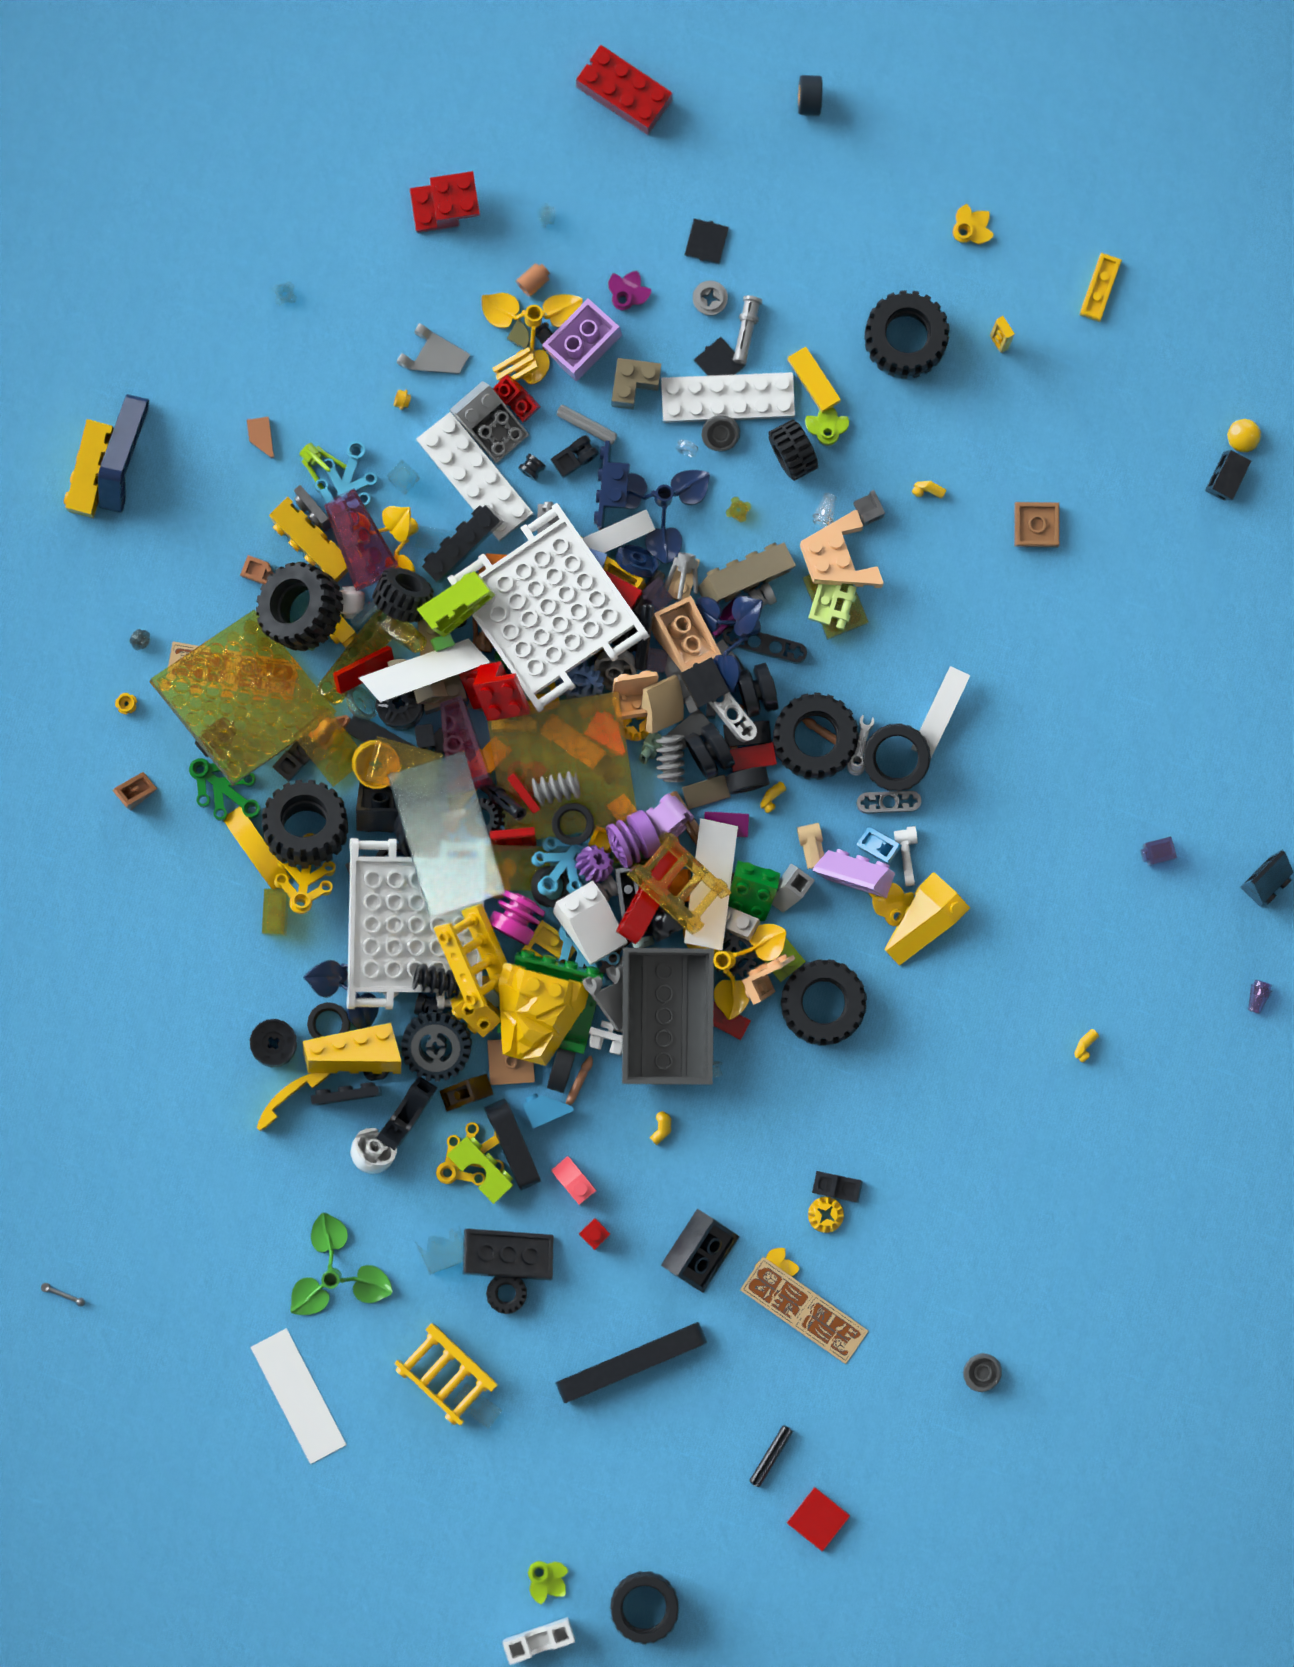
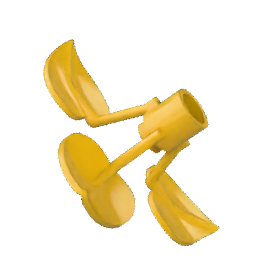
M508 293L482 295L481 305L488 322L497 328H508L512 323V319L518 320L525 317L526 325L531 327L530 348H532L540 368L522 379L528 384L534 385L545 377L550 365L549 356L544 350L534 351L536 327L540 326L542 318H550L551 324L559 328L582 305L583 300L574 295H554L545 300L543 310L538 305H530L526 311L523 310L519 315H517L519 303L514 296ZM530 362L515 372L518 373L533 363Z
M389 506L385 508L382 513L385 527L377 530L371 529V519L363 512L356 510L346 512V525L350 535L356 542L367 544L372 539L371 534L389 531L397 541L401 542L395 550L394 556L387 557V569L400 567L415 572L412 561L405 555H399L404 545L409 542L408 538L419 530L416 520L411 517L410 507Z
M775 924L759 925L749 941L753 945L751 948L735 953L714 949V965L718 969H723V972L731 979V981H720L714 989V1000L727 1019L730 1020L740 1015L750 1001L746 996L742 980L735 981V977L729 969L735 965L737 956L754 950L757 957L761 960L771 961L779 957L784 949L787 935L786 930L781 926ZM686 927L683 928L684 940H685ZM686 943L688 949H712Z

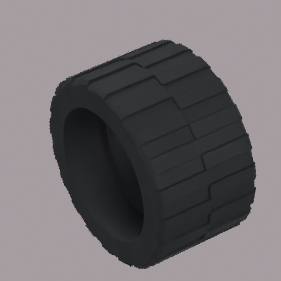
M902 723L889 724L878 729L867 741L863 752V764L865 765L866 773H868L870 779L877 786L889 791L908 790L917 785L925 777L931 761L930 747L925 737L921 735V732L912 728V726L903 725ZM893 736H900L910 740L918 752L916 768L912 773L903 778H892L885 775L879 769L876 762V752L879 745L887 738Z
M639 1571L630 1574L625 1579H622L613 1591L610 1605L611 1619L617 1631L624 1638L631 1640V1642L642 1644L658 1642V1640L665 1638L673 1630L674 1624L677 1622L679 1604L676 1591L671 1586V1583L659 1574L650 1571ZM639 1586H650L657 1589L663 1595L666 1602L664 1618L658 1625L649 1629H640L631 1625L623 1612L625 1597L631 1590Z

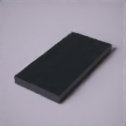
M465 1228L462 1274L551 1281L553 1279L554 1235Z

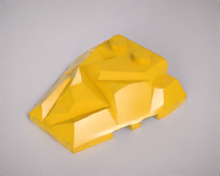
M504 962L498 982L502 1053L506 1056L546 1066L585 1008L589 992L585 989L583 982L556 978L526 970V967Z

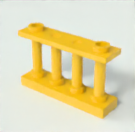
M482 903L461 910L464 920L453 926L452 923L434 927V931L469 1010L486 1006L487 1003L484 995L493 989L498 992V982L503 963L507 962ZM469 928L473 940L462 946L457 934ZM477 948L482 960L471 967L466 955ZM486 968L490 981L479 987L475 975Z
M431 1323L425 1329L429 1333L426 1336L427 1339L404 1364L400 1360L394 1363L397 1366L396 1371L404 1379L409 1377L447 1413L445 1417L454 1426L457 1423L461 1426L465 1421L460 1416L483 1391L486 1392L489 1389L493 1392L499 1384L434 1323ZM440 1343L445 1348L444 1354L419 1379L411 1369L434 1344ZM456 1358L462 1364L459 1367L460 1370L436 1395L427 1385L450 1360L453 1361ZM473 1374L478 1379L477 1385L452 1410L444 1400L467 1375Z

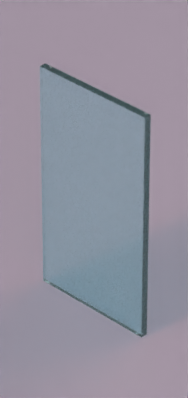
M458 752L454 755L390 773L388 775L429 917H435L436 915L504 894L505 890L465 753Z

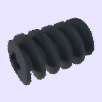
M425 963L421 964L420 967L419 965L417 966L413 977V990H416L417 986L421 985V992H424L429 987L430 994H433L435 989H438V996H442L443 992L447 991V998L450 999L453 993H455L456 998L458 997L460 989L452 970L449 969L445 973L444 968L440 967L436 971V966L433 965L428 969Z

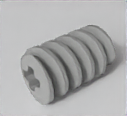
M665 735L661 739L656 740V743L662 744V747L656 749V752L663 755L656 758L657 761L663 762L662 765L656 767L658 770L663 771L662 774L657 775V778L665 782L685 781V778L681 777L685 770L680 768L684 765V760L679 759L684 756V752L679 750L684 747V743L680 742V740L684 739L683 735Z
M568 771L566 779L563 778L561 773H558L557 780L552 775H549L548 782L542 776L540 784H537L536 780L532 778L534 796L540 805L545 804L546 798L550 804L553 803L554 797H556L558 802H561L563 795L567 800H571L572 793L576 799L580 798V784L577 772H575V777H572Z

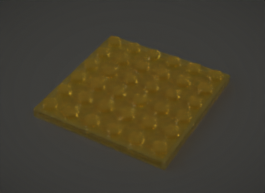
M252 610L152 677L149 681L232 786L314 730L324 719L331 718L337 712L287 649L263 633L262 627L259 626L257 621L259 616L256 615L255 610Z
M619 691L552 701L545 705L544 710L538 712L532 704L529 705L531 709L529 715L487 721L497 785L504 788L506 794L527 811L526 816L518 821L503 809L502 814H505L506 817L503 818L505 830L534 827L536 839L555 837L552 830L554 813L567 803H579L591 811L595 824L593 831L606 829V826L611 823L616 826V821L622 820L628 826L627 816L637 812ZM568 771L572 777H575V772H577L580 784V798L576 799L572 793L571 800H567L563 795L561 802H558L556 797H554L552 804L546 798L545 804L541 805L542 808L534 814L507 779L512 773L516 772L534 796L532 778L536 780L537 784H540L542 776L548 782L549 775H552L557 780L558 773H561L563 778L566 779ZM569 811L562 816L560 828L565 835L575 834L576 832L582 833L586 829V819L580 812Z

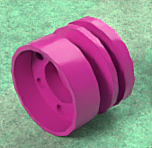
M505 890L502 896L510 900V903L499 900L498 904L505 909V912L503 914L493 911L489 921L492 928L528 946L535 933L527 925L529 923L539 925L540 921L532 917L533 914L544 917L546 912L529 898L519 893H511Z

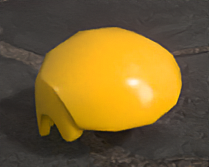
M1249 419L1235 421L1228 430L1229 445L1234 450L1242 453L1254 450L1261 439L1259 426Z

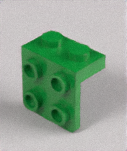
M738 860L730 887L728 906L758 918L759 921H765L777 892L781 873Z

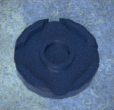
M631 544L625 545L624 548L621 546L616 553L615 559L617 564L630 574L646 578L654 576L658 570L659 562L657 558H652L648 550L640 546Z

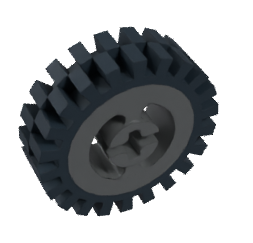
M432 1009L428 1010L425 1014L424 1012L420 1013L417 1018L414 1017L411 1020L410 1024L408 1023L401 1041V1054L405 1058V1064H409V1070L412 1073L416 1071V1076L419 1078L425 1076V1080L430 1081L433 1078L435 1082H440L442 1078L449 1080L450 1076L453 1075L455 1077L458 1075V1072L462 1071L468 1062L472 1045L471 1034L469 1030L467 1031V1025L464 1022L461 1023L459 1019L451 1016L452 1012L447 1011L446 1014L442 1013L443 1010L438 1009L437 1012H433ZM427 1034L430 1035L426 1043V1047H428L426 1053L428 1055L424 1053L421 1047V1039ZM444 1035H446L452 1043V1051L447 1056H443L447 1047V1044H445L447 1039ZM433 1042H437V1045L440 1046V1048L436 1049V1046L433 1045Z

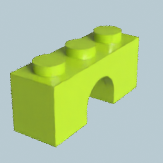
M466 1136L447 1156L461 1171H464L471 1164L483 1166L486 1171V1179L478 1189L495 1204L513 1186L511 1183L513 1178L505 1169L501 1172L495 1166L498 1162L489 1153L486 1156L480 1150L482 1145L474 1137L469 1139Z

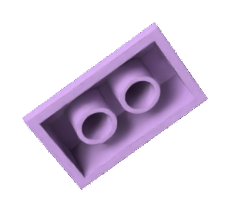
M587 299L542 346L557 364L577 382L622 336L620 327L591 300Z
M837 849L836 852L828 850L813 868L815 873L826 880L884 898L888 896L895 875L889 869L890 865L879 861L876 864L869 863L870 859L857 855L856 858L849 857L850 853Z

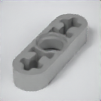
M915 791L867 792L858 797L856 805L858 810L865 814L913 812L920 807L921 797ZM897 795H902L901 800H907L909 795H912L913 799H917V803H914L913 807H909V803H902V808H898L899 798ZM875 796H880L878 802L880 809H876L877 804H871L869 809H865V806L860 803L864 801L865 797H868L869 801H876ZM886 796L893 797L895 806L892 808L884 807L882 803L883 798Z

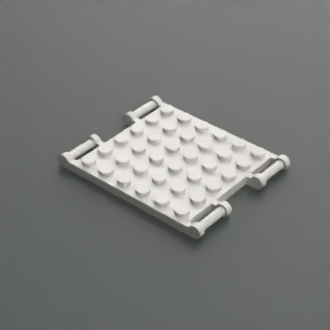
M557 503L551 506L552 509L528 526L526 524L522 526L521 530L529 541L494 565L489 562L483 553L471 565L453 576L452 574L447 578L451 585H454L465 574L472 573L473 571L476 572L485 566L486 570L479 575L496 596L472 614V616L511 673H516L522 689L538 712L544 710L545 705L567 690L571 691L576 688L566 673L604 648L612 662L618 659V655L640 640H646L650 637ZM556 516L559 517L558 521L536 536L532 534ZM633 627L637 629L638 632L613 649L609 645ZM560 677L564 681L562 684L540 699H537L535 696L537 693Z
M358 838L350 839L347 1009H355V1007H385V1009H393L394 992H421V985H418L416 990H413L412 983L417 966L419 965L420 967L423 963L427 964L428 969L433 965L436 966V971L440 967L444 968L445 973L447 970H451L434 927L452 923L453 926L464 920L461 910L466 907L481 903L484 907V840H477L476 842H447L440 839L438 844L439 857H396V839H388V841H358ZM359 850H388V857L358 856ZM447 851H476V858L447 857ZM469 928L457 934L462 946L473 940ZM477 948L466 955L471 967L482 960ZM482 971L475 975L479 987L482 986ZM429 987L424 992H430ZM435 989L438 1009L443 1010L444 1007H452L450 1002L452 998H444L447 991H444L442 996H438V989ZM356 992H385V998H356Z

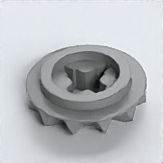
M716 281L700 283L693 293V304L697 311L706 316L716 315L723 311L728 301L726 289ZM713 290V298L717 300L712 301L707 306V299H704V296H709V293Z

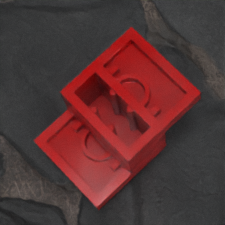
M473 171L430 177L431 185L410 188L416 233L460 226L459 219L480 216Z
M502 662L483 664L459 674L473 709L482 708L487 721L529 715L531 709L516 673L507 675Z

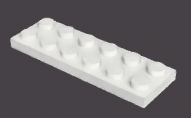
M793 373L661 378L663 423L707 421L719 415L728 416L734 420L795 418Z
M451 412L416 438L417 442L473 510L479 505L482 507L488 505L504 521L492 533L498 541H501L533 515L530 508Z

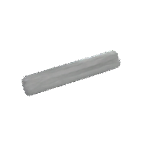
M561 405L557 410L558 417L603 441H610L611 445L615 442L617 438L615 432L565 405Z

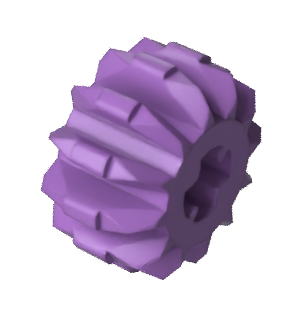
M596 845L585 847L575 859L578 862L575 868L580 870L579 876L584 875L585 881L591 880L594 883L605 881L613 870L614 860L609 859L610 853H605L604 847L598 849Z

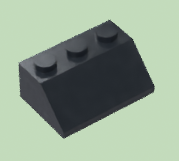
M360 782L356 806L357 831L394 832L396 817L410 806L425 805V798L423 797L421 802H418L416 797L411 799L408 793L406 794L403 790L402 784L392 783L382 789H372Z
M697 1208L661 1266L703 1293L740 1236Z

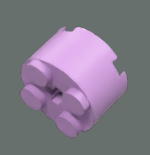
M669 793L660 800V804L655 809L650 808L645 812L656 830L661 846L664 845V841L672 842L680 836L687 828L684 824L688 820L691 823L694 818L681 801Z

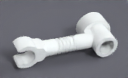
M864 715L861 716L859 722L861 729L855 754L847 765L849 773L855 776L862 774L865 770L863 752L869 730L874 725V718H872L869 725H865L863 723Z
M916 826L907 827L906 830L894 831L895 842L901 845L906 887L915 885L909 845L918 844Z

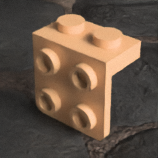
M643 671L635 675L622 674L614 679L612 701L617 721L647 716L648 711L641 708L643 689L658 682V672Z
M786 954L781 955L773 961L763 963L747 972L748 977L743 979L742 982L745 986L746 996L752 1001L753 1005L776 992L768 973L780 969L795 960L794 955L787 957Z

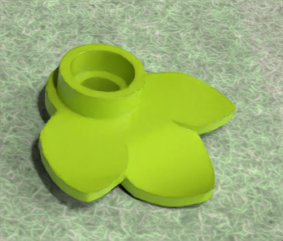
M831 407L823 413L819 410L818 416H806L805 425L808 432L816 435L820 443L825 446H831L837 442L840 434L847 431L849 418L848 416L838 417L835 408ZM830 432V433H832V434L829 435V436H826L824 433Z
M536 1561L530 1565L528 1569V1576L531 1580L529 1591L537 1603L543 1604L548 1594L558 1597L565 1596L566 1587L562 1577L567 1574V1567L556 1561L548 1564L543 1561ZM541 1568L544 1574L537 1576L535 1570Z

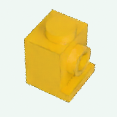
M342 617L340 624L337 623L335 626L336 631L333 635L330 634L329 637L336 645L341 643L347 649L356 641L355 637L357 634Z

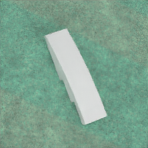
M646 509L582 539L588 548L605 553L655 530V527Z
M951 666L919 731L927 740L931 757L970 677L969 674ZM913 744L911 749L917 752V749Z

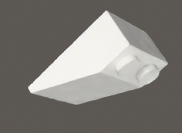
M594 881L589 882L556 902L553 910L554 915L590 965L628 943L626 938L616 932L619 924L606 898Z

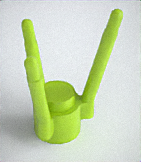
M308 443L299 453L303 458L301 463L308 469L315 482L319 478L311 464L313 466L319 464L327 472L331 471L321 460L322 456L332 459L335 464L344 470L347 466L325 452L320 446L315 447L312 443ZM322 483L317 485L320 489H324Z

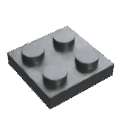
M299 485L294 489L296 504L304 513L308 510L310 513L308 516L312 523L319 528L322 527L326 532L332 527L329 518L305 489Z

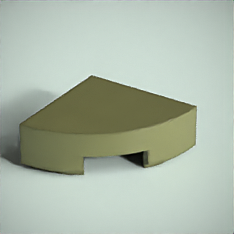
M517 320L507 340L526 349L529 345V334L525 325Z

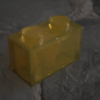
M264 889L263 935L287 936L289 896L284 890Z

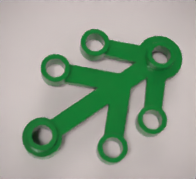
M203 758L195 759L189 766V773L192 778L197 780L198 796L196 801L200 807H208L211 802L210 797L206 794L207 780L213 785L215 801L213 814L218 821H224L228 816L224 808L223 793L242 808V812L246 817L253 819L260 814L261 808L257 801L252 799L246 800L230 787L243 784L247 787H252L256 783L254 774L247 772L239 776L218 778L213 772L226 770L231 774L236 773L239 769L237 761L229 759L226 762L210 764ZM230 763H235L236 767L234 769H228ZM198 767H204L203 773H197ZM248 776L253 777L250 783L245 782V778ZM202 797L207 798V802L204 804L200 803ZM250 807H255L256 811L254 813H248ZM220 810L224 811V816L222 817L217 816V812Z

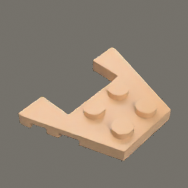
M857 510L850 512L801 541L800 548L813 584L842 585L843 583L854 584L855 587H863L864 585H871L874 588L883 587L884 583L878 566L855 571L843 535L859 532L863 529Z

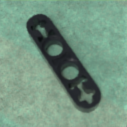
M734 625L728 626L723 632V640L729 646L740 640L735 638L734 642L729 641L730 637L727 636V633L730 634L734 630ZM761 632L751 635L760 638L761 643L758 647H751L748 641H744V645L740 644L736 647L794 664L802 663L807 656V649L803 644ZM772 642H779L782 645V650L779 653H772L770 651L769 645ZM786 644L790 645L788 650L795 651L796 648H800L803 656L795 659L794 654L787 652V657L783 656Z

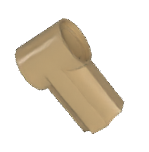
M819 823L797 827L800 846L803 847L807 869H813L824 856L821 843L823 838Z

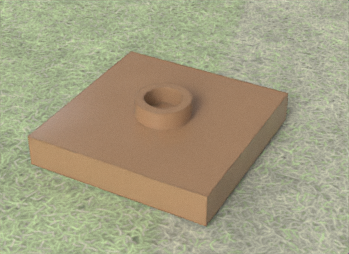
M1015 502L1014 547H1059V502Z
M502 1039L487 1040L491 1085L535 1083L533 1062L503 1055Z

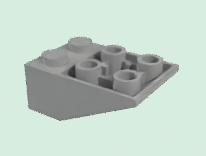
M483 381L450 409L460 424L495 463L499 462L529 435L492 387Z

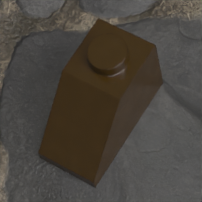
M487 1073L440 1090L446 1112L494 1095Z

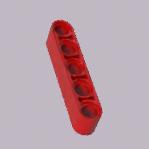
M670 841L665 842L616 930L618 934L634 944L640 941L683 864L687 852Z

